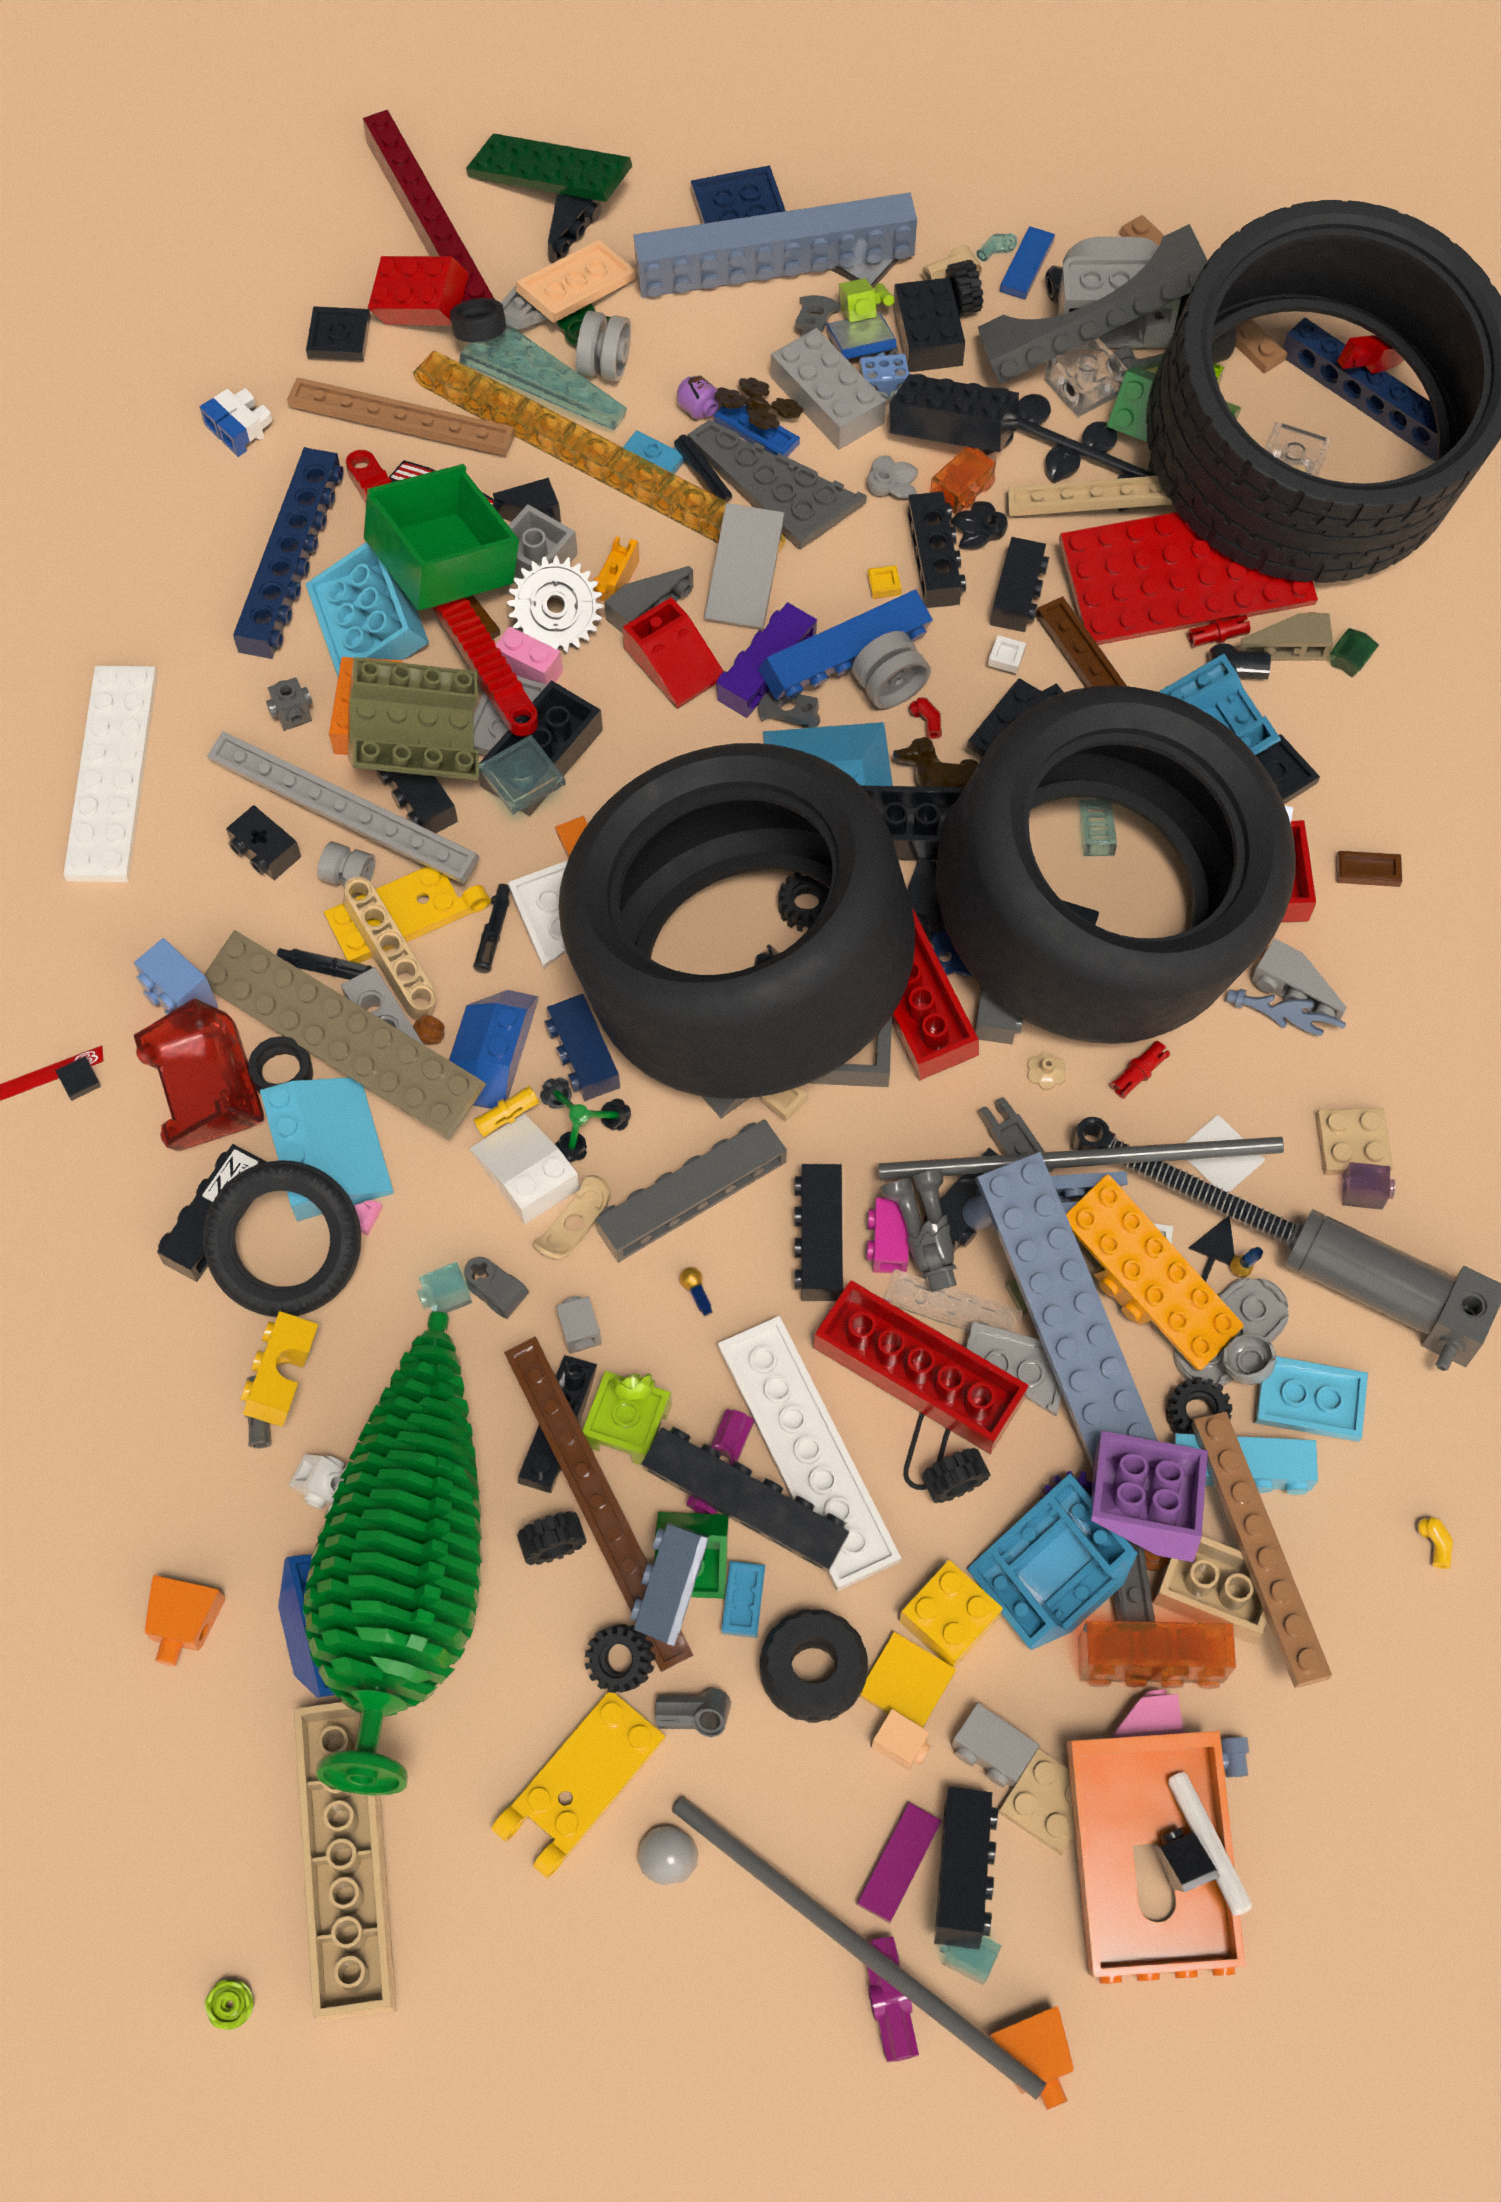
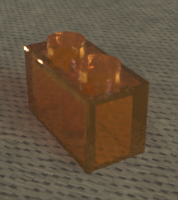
M965 447L932 477L930 493L943 491L945 503L951 504L952 513L956 515L964 508H969L981 492L988 491L993 486L996 480V462L977 448Z

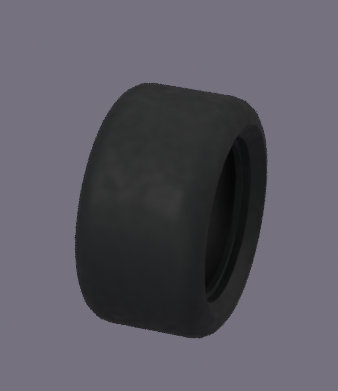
M1118 685L1090 686L1060 693L1037 703L1011 722L989 746L950 811L943 828L936 862V894L946 932L956 953L967 970L996 1001L1025 1021L1053 1034L1091 1043H1130L1165 1034L1195 1019L1207 1010L1265 950L1284 918L1292 895L1296 861L1294 836L1284 802L1271 776L1251 749L1232 730L1216 718L1192 704L1157 691ZM1087 797L1118 804L1146 819L1169 841L1187 873L1192 894V917L1189 930L1162 938L1129 937L1100 928L1071 910L1051 889L1038 867L1030 841V810L1057 799Z
M733 743L695 750L656 765L622 787L599 809L581 833L570 853L563 872L558 908L565 950L603 1029L612 1043L633 1065L656 1081L679 1091L712 1098L742 1099L785 1092L821 1078L859 1053L880 1032L899 1005L908 985L915 953V922L911 902L887 823L872 798L849 774L818 756L797 749L773 744ZM776 869L811 877L830 889L821 913L806 933L785 951L758 965L731 973L699 975L676 971L660 965L651 959L656 939L672 913L693 894L721 879L749 871Z

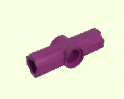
M726 1409L711 1447L722 1454L721 1456L730 1460L729 1465L732 1466L734 1461L738 1462L755 1420L735 1409ZM692 1496L689 1497L686 1504L687 1507L699 1514L717 1513V1510Z
M883 1937L868 1941V1943L900 1967L894 1937ZM866 1966L870 1982L868 1993L874 2020L878 2021L886 2063L898 2062L919 2056L910 2015L913 2013L911 2001Z

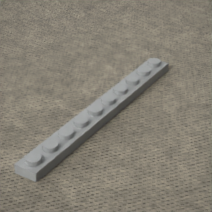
M222 731L207 755L211 762L462 884H465L480 859L477 853Z

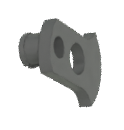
M810 295L800 297V304L803 307L796 319L795 327L802 330L800 337L816 328L823 332L831 314L840 311V304L824 296ZM817 312L820 313V315H812L810 313Z
M768 690L760 700L759 714L762 722L766 719L776 718L802 724L804 728L807 725L808 728H814L820 723V716L818 715L819 702L816 697L799 694L792 699H788L785 696L775 700L771 691ZM786 703H796V706L791 710L784 711L781 709Z

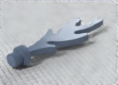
M1230 989L1228 992L1227 1002L1234 1003L1235 1007L1242 1009L1243 1004L1258 1009L1274 1019L1282 1028H1285L1287 1025L1284 1017L1297 1027L1318 1036H1322L1324 1030L1313 1025L1312 1021L1331 1023L1342 1029L1346 1026L1344 1021L1334 1016L1303 1011V1008L1313 1006L1314 1001L1290 999L1272 1006L1269 1002L1274 1000V994L1264 997L1246 996L1247 990L1244 989L1239 991Z

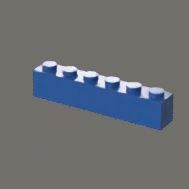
M914 589L767 657L758 670L775 700L785 696L788 699H792L804 691L803 688L810 684L814 688L829 679L828 676L834 673L840 676L850 671L855 658L861 650L883 634L903 631L912 641L921 638L927 633L926 628L933 621V618L917 590Z

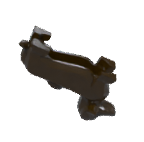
M927 737L916 738L909 747L893 751V757L896 761L915 765L916 781L920 787H965L979 765L973 759H965L960 764L941 762L936 755L932 740Z

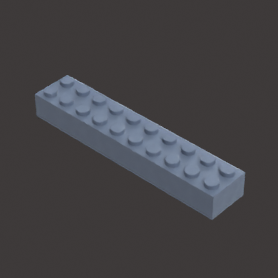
M911 192L633 234L636 272L641 298L658 297L677 292L684 293L703 288L711 289L716 286L768 280L787 275L795 276L807 272H821L833 269L839 265L847 268L855 263H878L881 260L905 259L914 256L917 217Z

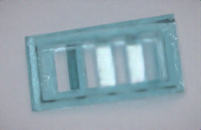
M1101 799L1079 800L1083 856H1115L1117 838L1111 802ZM1088 809H1104V812H1088ZM1089 818H1105V820L1089 821ZM1090 827H1106V829H1090ZM1092 836H1106V838H1092Z

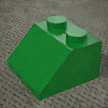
M658 1512L655 1538L658 1529H666L667 1523L710 1535L691 1597L725 1599L729 1517L721 1514ZM655 1550V1561L657 1558L658 1550Z

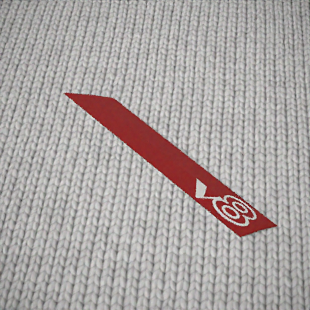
M103 1045L0 1084V1101L59 1079L55 1070L86 1056L90 1066L104 1062Z

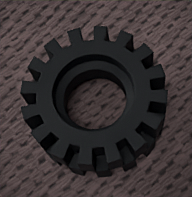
M965 260L947 265V276L945 277H950L959 316L978 312L983 308L982 281L979 280L980 274L979 271H976L977 266L973 260Z
M794 873L793 879L789 875L786 878V883L782 882L778 894V911L781 913V919L783 922L788 920L787 926L793 928L796 924L797 931L802 932L803 927H808L809 929L821 913L830 889L811 877ZM801 894H811L818 898L819 903L814 908L804 909L798 907L794 900Z
M1196 1377L1193 1382L1189 1378L1184 1380L1182 1385L1179 1384L1172 1393L1166 1407V1412L1168 1413L1167 1423H1172L1171 1431L1174 1434L1177 1431L1180 1434H1194L1191 1426L1193 1420L1186 1412V1405L1195 1399L1208 1403L1211 1407L1212 1415L1227 1412L1229 1419H1231L1232 1415L1230 1413L1233 1408L1232 1404H1228L1230 1400L1229 1394L1223 1395L1222 1393L1224 1387L1220 1384L1217 1387L1213 1386L1214 1380L1209 1378L1206 1382H1202V1377Z
M976 1448L964 1449L961 1453L958 1451L953 1453V1456H946L942 1458V1461L932 1464L933 1467H928L922 1473V1479L934 1503H943L946 1500L951 1501L957 1496L959 1498L964 1493L975 1490V1487H980L991 1476L979 1450Z
M567 1511L564 1514L560 1512L555 1516L548 1515L543 1520L533 1521L534 1524L526 1525L525 1529H521L518 1532L519 1534H517L525 1562L529 1563V1565H534L535 1563L536 1565H541L544 1562H553L557 1558L558 1560L562 1559L564 1555L575 1553L574 1550H580L582 1545L587 1543L579 1517L576 1512L572 1513L571 1511Z
M627 1624L611 1626L596 1633L597 1637L591 1639L588 1643L591 1649L585 1651V1657H589L590 1661L585 1663L586 1670L591 1669L593 1674L589 1675L592 1681L598 1680L597 1686L600 1689L608 1688L610 1693L626 1692L645 1683L649 1679L647 1675L652 1673L655 1667L651 1665V1661L656 1660L655 1653L651 1654L650 1648L654 1647L652 1641L647 1642L645 1640L648 1635L634 1630L635 1626H627ZM616 1644L626 1646L632 1654V1664L624 1673L615 1671L608 1661L609 1651Z

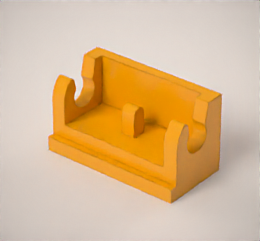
M615 537L612 542V550L598 577H594L592 580L598 582L593 591L602 593V596L597 600L605 602L625 584H628L640 561L637 540L630 539L627 548L620 544V537Z

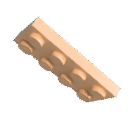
M597 240L517 281L515 291L554 323L634 281L636 270L604 243Z

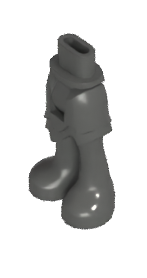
M941 1169L929 1170L912 1177L927 1215L928 1221L924 1225L921 1222L911 1179L897 1180L880 1187L884 1198L896 1202L902 1212L908 1233L907 1244L910 1247V1253L917 1268L921 1272H926L922 1274V1278L928 1280L931 1293L957 1285L953 1273L957 1267L953 1264L954 1248L950 1236V1224H948L947 1214L944 1216L942 1214L939 1200V1188L943 1183Z

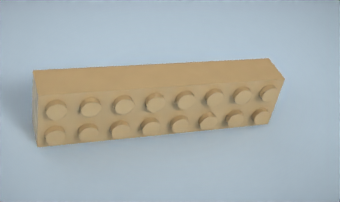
M342 1702L294 1709L313 2018L319 2022L397 2011L380 1796L340 1791L325 1785L316 1776L317 1763L325 1755L337 1751H355L361 1714L348 1708Z

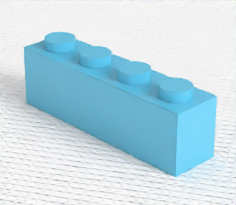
M1176 1433L1171 1444L1200 1449L1195 1434ZM1237 1436L1259 1493H1269L1273 1489L1286 1490L1291 1495H1303L1311 1491L1318 1482L1316 1440ZM1207 1467L1205 1486H1215Z

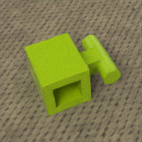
M866 278L838 284L841 312L850 323L877 317L876 304L884 303L886 306H891L895 300L884 284L879 283L873 289Z

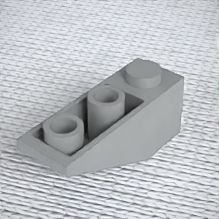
M1275 938L1273 939L1259 962L1251 982L1256 984L1262 991L1273 993L1285 1000L1314 1001L1313 1006L1303 1008L1304 1010L1324 1013L1341 1020L1347 1007L1307 957L1291 946Z

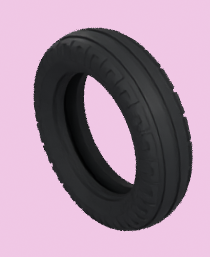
M270 1161L252 1166L240 1172L219 1191L206 1216L203 1231V1248L208 1268L214 1280L234 1302L252 1312L265 1316L277 1317L279 1311L299 1316L324 1306L346 1286L355 1271L360 1256L361 1227L358 1214L350 1197L328 1174L301 1162ZM290 1191L300 1194L312 1201L326 1219L330 1233V1246L326 1260L319 1271L304 1283L287 1287L264 1283L254 1277L239 1258L235 1242L238 1221L246 1207L265 1193Z

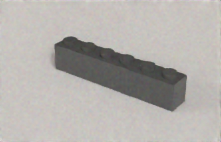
M765 1119L757 1124L755 1122L743 1127L737 1136L730 1140L723 1139L717 1142L711 1151L703 1156L696 1155L690 1158L676 1172H667L661 1175L654 1185L645 1190L638 1189L634 1191L620 1205H612L605 1208L598 1218L595 1219L597 1232L619 1263L785 1164L787 1149Z

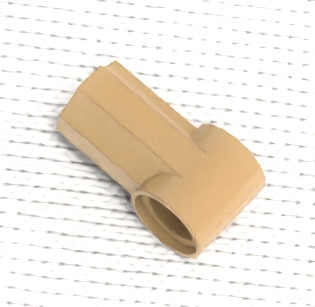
M960 245L954 248L947 258L922 267V275L924 280L946 278L947 265L965 260H973L977 266L976 271H979V274L982 272V266L967 245Z

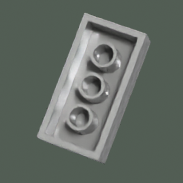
M817 328L771 354V378L790 399L795 400L798 406L803 408V413L838 450L884 424L886 400Z

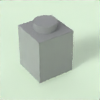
M580 1296L565 1299L562 1304L556 1306L569 1354L602 1345L600 1331L589 1296L584 1298Z

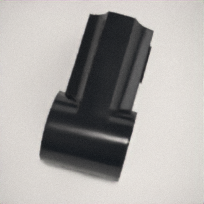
M1226 643L1217 644L1210 648L1209 662L1225 654L1239 678L1268 679L1271 665V654L1269 652L1236 651L1233 645Z

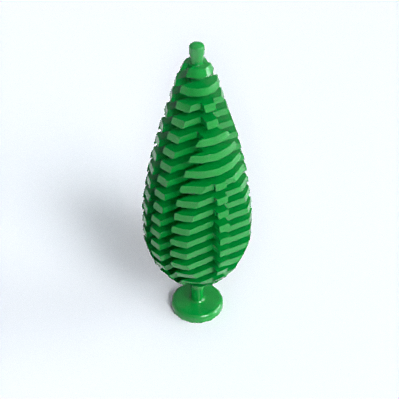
M433 1311L429 1314L428 1330L415 1338L409 1353L405 1351L400 1360V1370L395 1369L391 1376L390 1388L385 1387L378 1403L380 1406L376 1405L367 1421L371 1424H365L358 1438L362 1443L357 1442L349 1457L354 1462H348L340 1476L344 1481H340L334 1489L331 1497L334 1498V1501L327 1509L324 1517L326 1521L318 1533V1542L312 1553V1561L307 1577L303 1614L306 1621V1637L311 1650L309 1654L315 1666L319 1668L318 1672L325 1685L329 1687L336 1697L341 1698L343 1704L361 1714L355 1751H337L325 1755L317 1763L316 1776L318 1780L329 1787L353 1794L370 1796L391 1795L402 1792L407 1787L408 1774L406 1768L392 1758L377 1754L383 1717L398 1714L396 1712L405 1711L408 1707H414L420 1702L426 1701L434 1694L438 1688L435 1686L438 1683L442 1684L455 1670L449 1666L451 1664L454 1665L461 1658L465 1651L463 1647L471 1638L476 1622L479 1585L481 1586L482 1578L480 1572V1563H482L480 1540H482V1529L480 1526L481 1506L479 1503L480 1492L475 1462L476 1454L472 1441V1426L466 1419L469 1413L467 1400L462 1399L465 1388L462 1377L458 1376L461 1375L460 1361L455 1354L456 1347L452 1338L445 1333V1330L448 1328L449 1317L442 1311Z

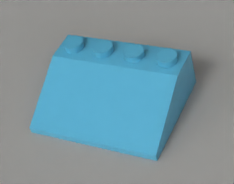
M367 542L306 583L337 676L339 675L341 657L403 660L429 643L417 609Z
M351 1078L290 1081L260 1090L279 1161L301 1162L325 1172L345 1190L353 1205L394 1194L363 1085ZM287 1191L297 1222L322 1215L320 1209L308 1198Z

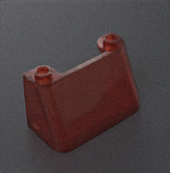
M194 998L133 1035L137 1046L136 1054L139 1060L145 1065L158 1069L172 1117V1119L167 1120L161 1126L160 1137L167 1148L182 1151L251 1129L264 1121V1112L257 1089L249 1076L248 1060L238 1028L226 1012Z

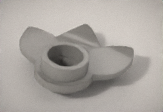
M880 456L872 463V471L867 478L868 488L877 496H887L891 493L899 498H908V495L917 494L916 489L910 483L917 477L918 469L907 462H897L895 464L890 456Z

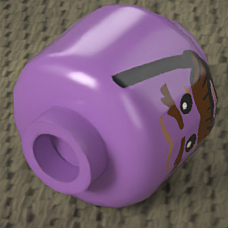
M700 375L687 377L680 383L677 389L678 405L695 419L710 417L719 407V400L714 397L718 389Z

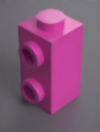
M884 1196L876 1198L875 1209H868V1229L874 1230V1240H868L867 1261H873V1273L907 1274L909 1245L907 1244L908 1233L902 1212L896 1202L885 1199Z

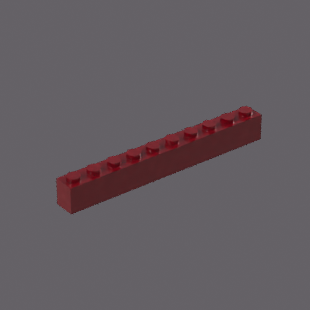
M388 109L364 117L363 124L367 144L430 256H452L469 273L462 302L477 298L495 299Z

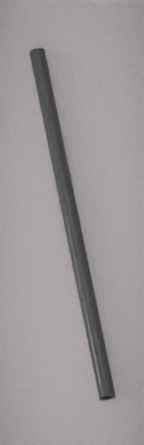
M1281 1136L1041 1152L1047 1169L1279 1154L1284 1152V1143ZM1036 1153L878 1163L879 1179L912 1178L917 1174L934 1169H941L943 1176L988 1173Z
M682 1797L673 1808L674 1814L1032 2098L1038 2099L1047 2085L1045 2081L685 1797Z

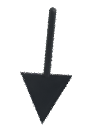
M1230 1216L1226 1217L1189 1247L1190 1250L1209 1257L1201 1275L1205 1282L1215 1260L1230 1266L1231 1260L1235 1256Z

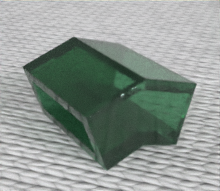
M1348 628L1330 652L1331 666L1342 669L1352 678L1361 671L1379 644L1366 633Z

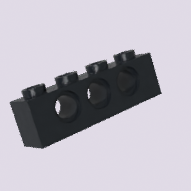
M943 491L908 495L907 517L923 602L926 608L960 605L961 593L966 592V580L964 574H959L958 568H961L960 551H955L954 549L957 538L955 526L950 527L949 523L952 520L951 504L945 503Z

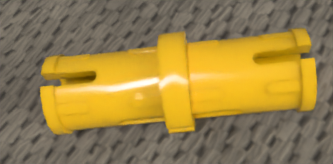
M529 1085L507 1100H499L497 1106L474 1118L473 1121L482 1136L485 1137L508 1122L510 1124L515 1122L517 1116L540 1104V1101Z

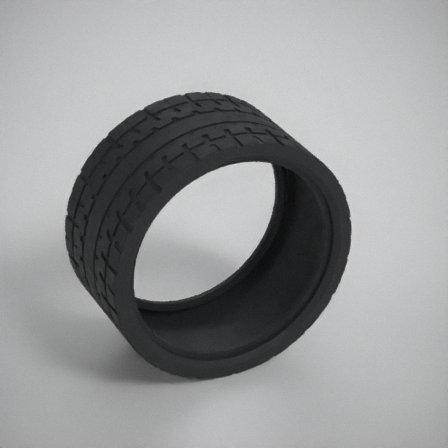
M1342 200L1310 201L1294 204L1289 208L1283 207L1265 214V216L1258 217L1241 228L1240 232L1236 231L1221 244V247L1212 254L1199 273L1151 385L1146 413L1148 449L1151 450L1150 457L1154 471L1159 478L1158 481L1167 498L1171 499L1172 506L1181 518L1187 522L1189 527L1203 540H1207L1210 546L1243 566L1257 569L1260 573L1299 582L1314 581L1315 583L1346 581L1361 578L1365 574H1374L1403 560L1413 550L1418 549L1435 532L1501 439V296L1498 290L1491 284L1490 278L1478 263L1457 243H1453L1448 236L1413 216L1399 213L1398 210L1385 206L1348 200V202ZM1297 311L1325 314L1346 320L1366 329L1382 339L1402 356L1422 383L1429 397L1437 427V455L1435 463L1414 474L1377 483H1345L1327 480L1288 465L1261 447L1245 431L1229 409L1215 375L1212 343L1231 328L1247 320L1278 312Z

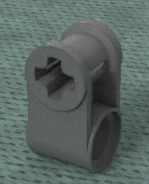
M485 1257L472 1258L465 1266L464 1274L469 1291L505 1319L510 1317L529 1294V1290L522 1282L514 1276L507 1274ZM486 1273L487 1278L484 1279L483 1277L477 1278V1280H475L474 1276L476 1274L478 1276H482Z

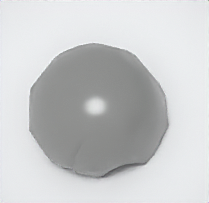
M1246 1333L1235 1337L1224 1348L1223 1364L1227 1373L1238 1383L1254 1385L1264 1382L1271 1376L1276 1365V1353L1272 1343L1268 1342L1267 1339L1261 1335Z
M670 1826L658 1827L651 1830L640 1843L637 1860L642 1873L654 1883L661 1885L686 1881L697 1867L698 1850L693 1838L682 1830Z

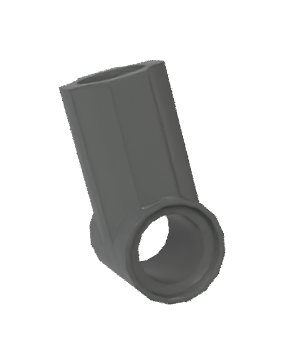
M715 1688L704 1691L701 1696L658 1695L655 1713L656 1726L659 1729H696L700 1734L707 1737L718 1736L724 1731L731 1709L730 1697L724 1691Z

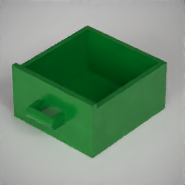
M464 464L367 489L364 540L418 611L514 583L519 538L466 473V466Z

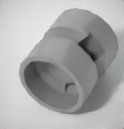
M331 841L326 845L321 854L318 865V878L334 885H339L343 882L344 888L347 881L354 877H364L371 882L375 869V856L357 849L351 852L350 847Z

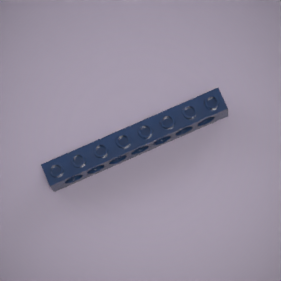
M1305 317L1287 333L1283 349L1287 352L1286 360L1430 459L1436 461L1437 427L1429 400L1386 371L1371 374L1366 366L1343 369L1337 360L1346 344Z
M304 447L233 633L238 653L273 659L276 649L282 646L285 624H289L291 621L292 605L294 600H298L300 597L301 581L303 576L306 577L308 575L310 556L317 550L320 529L323 530L326 526L328 507L333 506L335 488L337 483L340 484L343 479L344 469L343 466H340L337 453Z

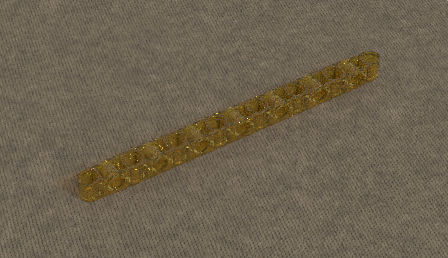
M432 351L414 370L413 375L416 381L425 389L482 420L513 426L516 438L715 543H719L725 506L728 503L721 498L437 351ZM783 534L781 535L778 553L786 544Z

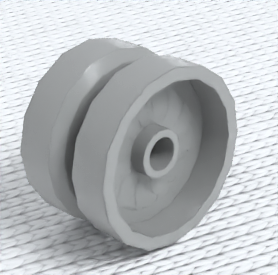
M587 311L581 324L577 343L576 368L578 374L593 377L600 370L603 379L620 381L626 367L630 348L631 322L629 318L613 315L607 322L604 313Z
M893 631L874 639L861 650L852 665V673L860 685L866 689L867 695L874 705L881 709H889L906 702L918 693L928 681L931 668L923 655L916 651L915 644L905 632Z

